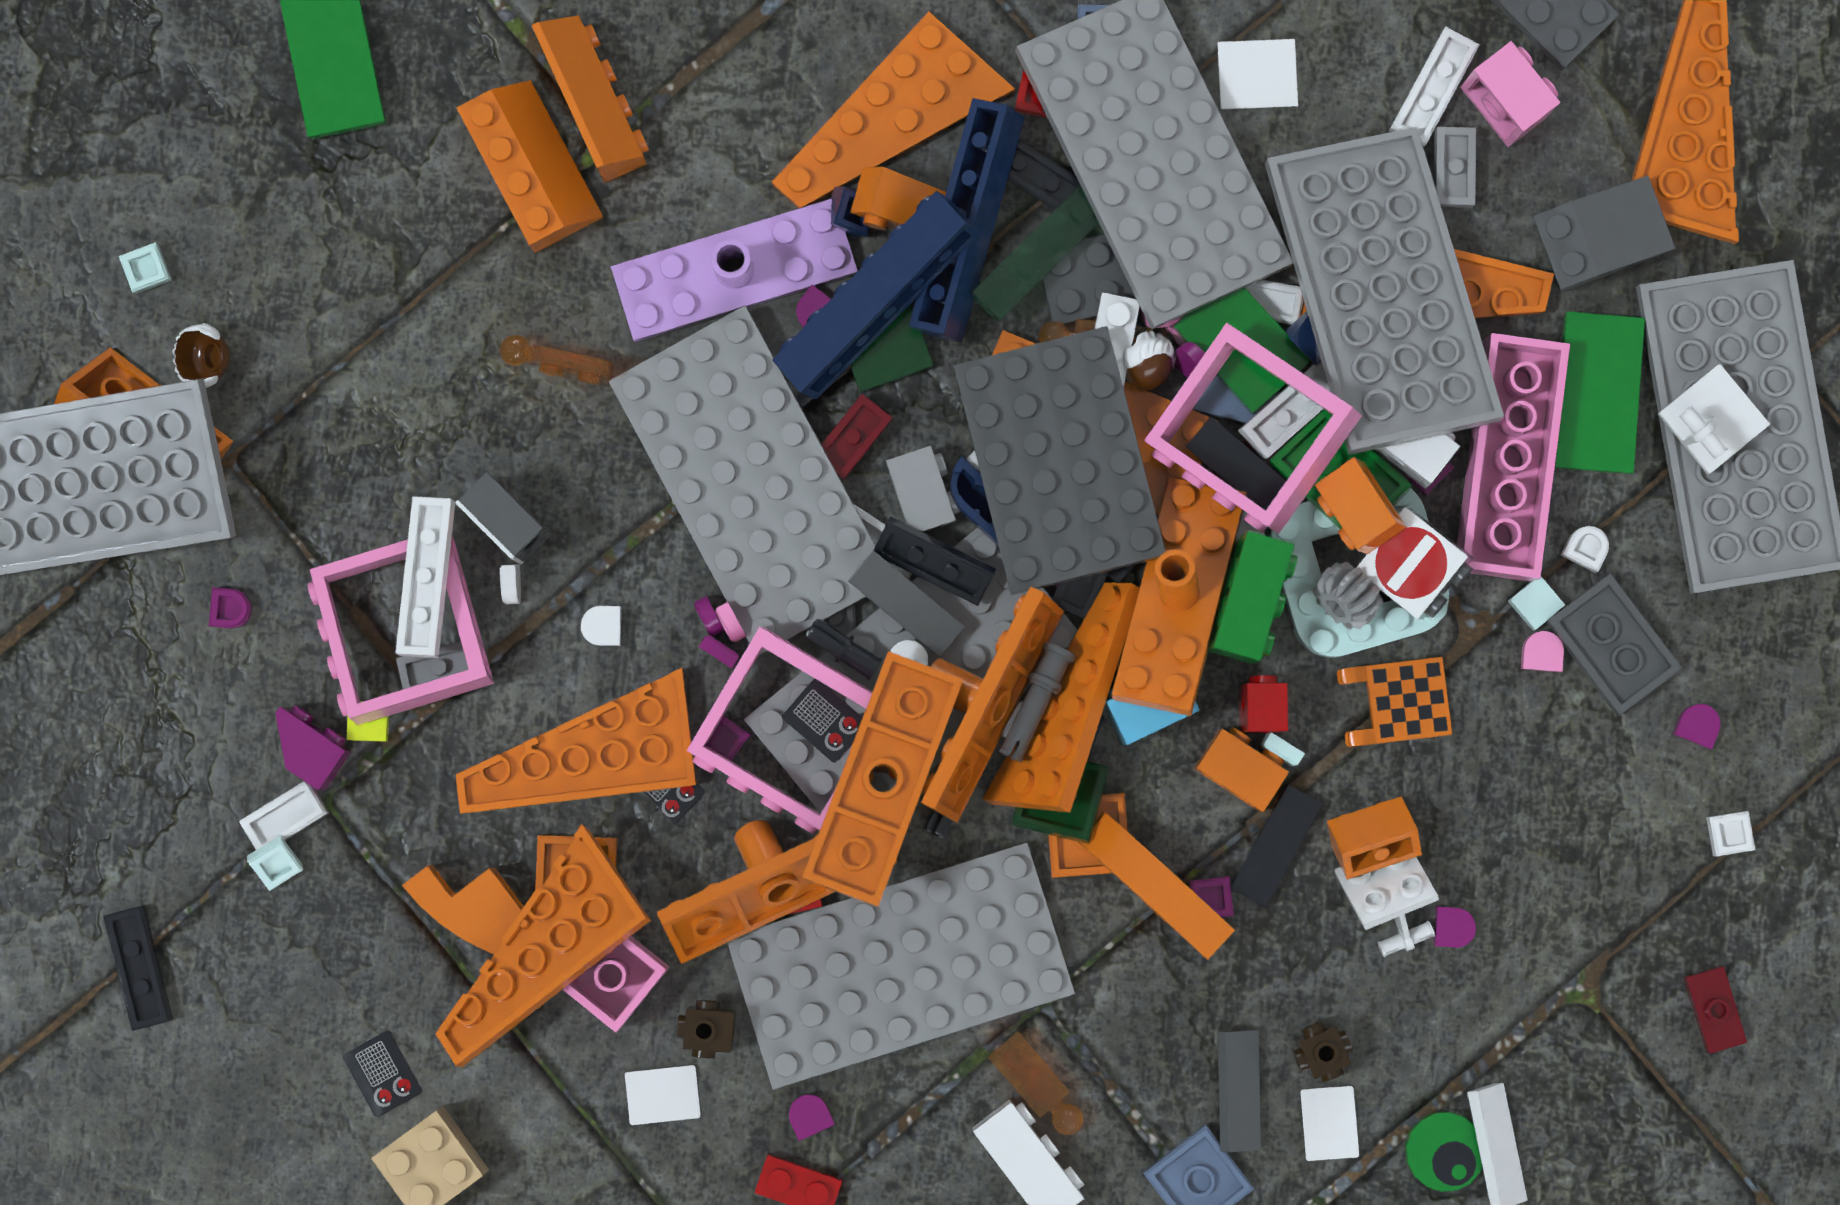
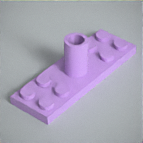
M832 199L611 266L633 341L636 343L724 316L744 305L750 308L808 290L811 284L818 287L854 276L858 271L846 232L831 224ZM738 258L744 261L742 267L735 272L722 270V266L729 259Z

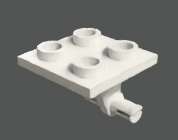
M1721 364L1715 366L1658 413L1707 474L1712 473L1770 425Z
M1417 857L1348 880L1341 867L1334 869L1337 879L1365 930L1395 919L1398 934L1377 942L1383 957L1404 948L1406 951H1410L1415 948L1414 944L1435 937L1434 930L1429 921L1408 929L1405 917L1406 913L1439 900Z

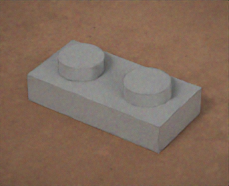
M1436 127L1434 130V185L1441 207L1473 208L1475 206L1476 128Z
M461 642L441 646L439 658L411 656L396 658L403 689L469 670Z

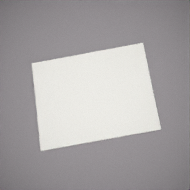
M1295 39L1218 42L1221 109L1298 106Z

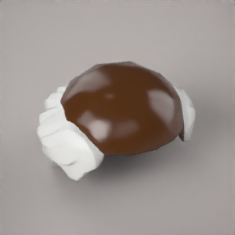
M203 323L185 328L176 337L177 343L174 344L175 348L172 352L175 355L173 362L176 365L175 372L178 373L179 379L185 382L204 378L206 388L216 384L218 378H221L228 369L231 359L229 346L224 338L220 336V333L211 325Z
M1145 331L1137 336L1136 343L1124 351L1127 383L1142 391L1157 388L1167 380L1176 361L1174 347L1169 339L1160 333L1155 334L1153 331Z

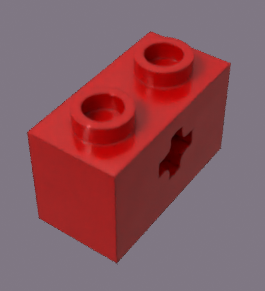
M1258 675L1249 677V683L1240 685L1239 731L1242 733H1279L1288 731L1287 683H1277L1276 675Z

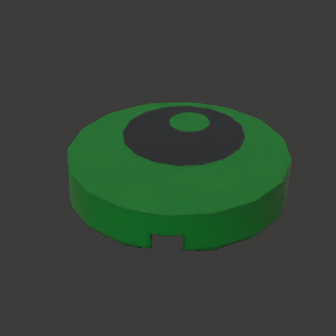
M1450 1111L1432 1112L1420 1119L1409 1130L1404 1145L1405 1161L1413 1176L1426 1187L1440 1192L1457 1191L1471 1184L1481 1172L1482 1161L1475 1127L1464 1116Z

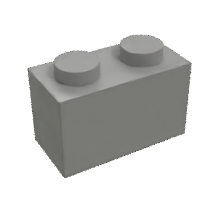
M928 446L886 460V465L907 525L923 533H928L955 524L954 514L959 513L960 510L953 501L954 498H952L951 491L946 492L942 477L948 475L941 453L934 455L932 447Z

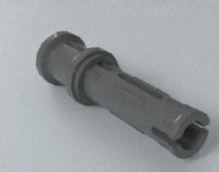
M1044 642L1042 646L1044 653L1035 672H1030L1028 676V683L1031 686L1002 748L999 750V753L1008 757L1015 743H1017L1011 759L1020 763L1023 761V757L1051 696H1057V693L1061 692L1062 686L1060 682L1069 663H1074L1076 656L1070 651L1049 642Z

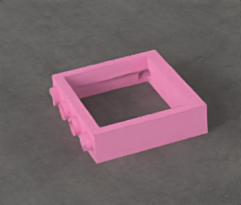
M1226 323L1144 441L1155 448L1151 456L1169 468L1174 463H1177L1184 468L1185 472L1181 477L1200 490L1207 484L1217 491L1212 498L1224 507L1233 511L1237 505L1248 514L1243 520L1263 533L1266 527H1269L1279 534L1362 415L1351 405ZM1234 349L1333 415L1266 511L1169 444Z
M453 535L451 538L446 589L469 670L364 702H360L329 583L406 560L408 540L310 569L313 582L307 584L309 595L314 605L319 604L322 619L317 620L318 629L323 642L329 641L332 656L327 657L328 667L333 679H339L342 693L337 694L338 705L342 715H348L349 719L357 725L494 684Z
M759 627L687 751L695 755L692 762L711 773H713L715 768L729 776L726 780L728 784L744 793H747L749 788L763 796L760 801L763 805L781 814L783 809L797 816L794 822L798 826L815 834L817 829H821L834 792L822 813L819 814L708 748L706 744L763 648L864 708H867L873 691L767 628Z

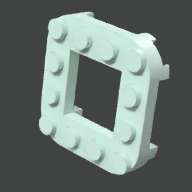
M1412 488L1393 506L1398 514H1400L1404 507L1412 508L1428 521L1424 505ZM1308 501L1298 506L1279 534L1273 530L1271 531V538L1295 544L1292 554L1298 556L1297 564L1292 578H1287V581L1283 582L1282 589L1283 593L1287 595L1286 603L1294 626L1293 633L1296 639L1306 649L1316 655L1336 658L1413 636L1434 627L1447 613L1449 589L1443 595L1447 602L1433 618L1427 615L1424 620L1416 619L1398 603L1391 600L1382 603L1375 614L1376 616L1361 629L1353 627L1350 630L1345 628L1341 622L1337 624L1330 615H1325L1326 611L1317 604V597L1313 592L1316 582L1321 578V572L1312 542L1338 535V530L1340 529Z

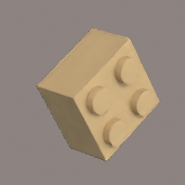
M444 1106L371 1158L404 1205H444L489 1171L486 1164Z

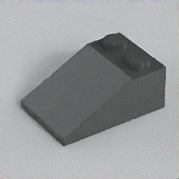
M1649 176L1573 200L1533 216L1562 292L1676 249Z

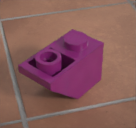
M296 705L291 710L287 707H279L275 715L285 768L315 789L326 790L352 752L344 746L347 739L329 727L323 732L311 724L314 717Z

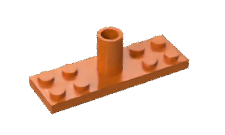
M1169 477L1158 518L1166 552L1161 554L1158 559L1147 561L1112 691L1113 700L1192 716L1244 512L1237 505L1233 511H1230L1214 500L1212 497L1217 491L1207 484L1200 490L1189 481ZM1237 490V491L1240 492L1242 495H1244L1245 497H1247V493H1246V492Z
M1030 586L1027 594L1019 598L1014 608L1013 614L1015 618L1008 631L1005 630L998 638L995 647L997 653L984 679L941 658L934 661L930 666L964 679L953 708L964 713L965 716L954 738H950L945 743L941 752L942 762L936 773L931 774L923 787L924 797L921 801L924 805L958 823L1028 684L1030 672L1035 671L1044 653L1042 649L1044 642L1050 641L1064 613V610L1044 592Z
M888 651L802 879L875 907L879 906L964 679ZM880 772L888 774L890 778H893L895 787L890 791L879 792L875 790L870 784L874 779V774Z
M756 820L742 826L736 832L734 841L748 870L722 882L710 884L703 891L684 900L674 901L666 908L656 912L681 964L834 893L835 891L802 879L818 835L812 840L783 852L769 822Z

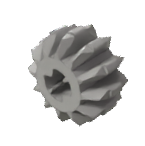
M1336 562L1320 575L1321 578L1316 582V586L1313 589L1317 597L1316 602L1326 611L1325 615H1330L1335 623L1341 622L1345 628L1350 630L1353 627L1361 629L1376 616V612L1383 603L1381 595L1378 594L1380 589L1371 582V576H1366L1362 573L1361 568L1357 567L1355 569L1348 562L1342 564Z

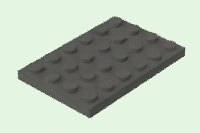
M1107 326L953 365L1011 596L1028 592L1030 586L1040 589L1155 560L1166 552Z

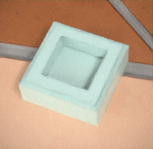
M156 242L119 256L131 291L135 295L172 281L160 247Z
M1542 577L1529 582L1508 600L1532 631L1539 628L1565 606Z
M1272 732L1266 733L1260 743L1262 749L1265 748L1273 752L1289 766L1298 765L1305 754Z
M281 835L247 856V862L269 891L303 870L302 863Z

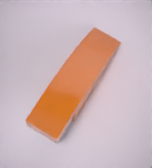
M1106 812L1096 820L1089 843L1080 842L1157 916L1171 926L1207 960L1235 931Z
M434 865L426 866L402 885L418 905L438 923L461 939L492 954H495L503 942L500 940L524 907L495 867L487 869L456 894Z

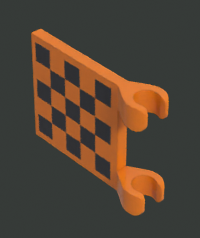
M1442 657L1349 667L1337 670V681L1341 685L1366 682L1372 729L1347 731L1344 735L1346 746L1355 747L1452 735Z

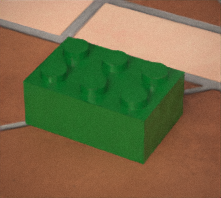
M1246 531L1239 536L1208 652L1249 664L1260 662L1261 658L1269 656L1275 639V633L1269 632L1272 620H1275L1276 617L1280 618L1287 596L1281 593L1283 582H1286L1287 578H1292L1297 564L1298 556L1292 554L1295 544L1251 531Z

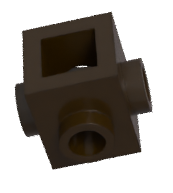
M696 1000V1007L689 1006L686 1008V1015L678 1016L677 1039H683V1049L692 1050L691 1056L697 1058H715L716 1052L731 1053L733 1050L736 1010L719 1009L720 1002ZM700 1024H708L712 1029V1033L710 1035L703 1034L700 1031Z
M1323 1021L1302 1028V1035L1293 1038L1298 1049L1292 1051L1300 1072L1307 1071L1308 1075L1313 1079L1321 1077L1322 1082L1330 1081L1343 1075V1067L1351 1065L1348 1054L1353 1052L1345 1030L1338 1032L1336 1026L1330 1023L1325 1025ZM1330 1046L1332 1056L1321 1060L1318 1055L1320 1048Z

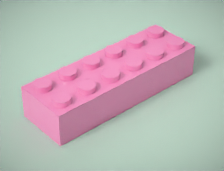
M1491 333L1483 339V347L1504 418L1501 422L1471 429L1457 545L1474 557L1468 564L1473 568L1470 572L1472 574L1532 582L1541 578L1570 344Z

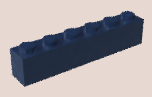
M972 98L945 196L954 202L980 233L917 296L909 327L926 335L958 343L963 341L1025 119L1023 115L1008 105Z
M936 191L933 195L927 196L918 204L916 212L906 223L897 226L890 233L888 241L877 252L865 258L861 264V269L850 280L843 282L836 288L834 297L823 308L814 311L809 316L807 324L802 330L781 345L780 352L772 361L800 393L817 400L962 252L980 231L952 200L940 192Z

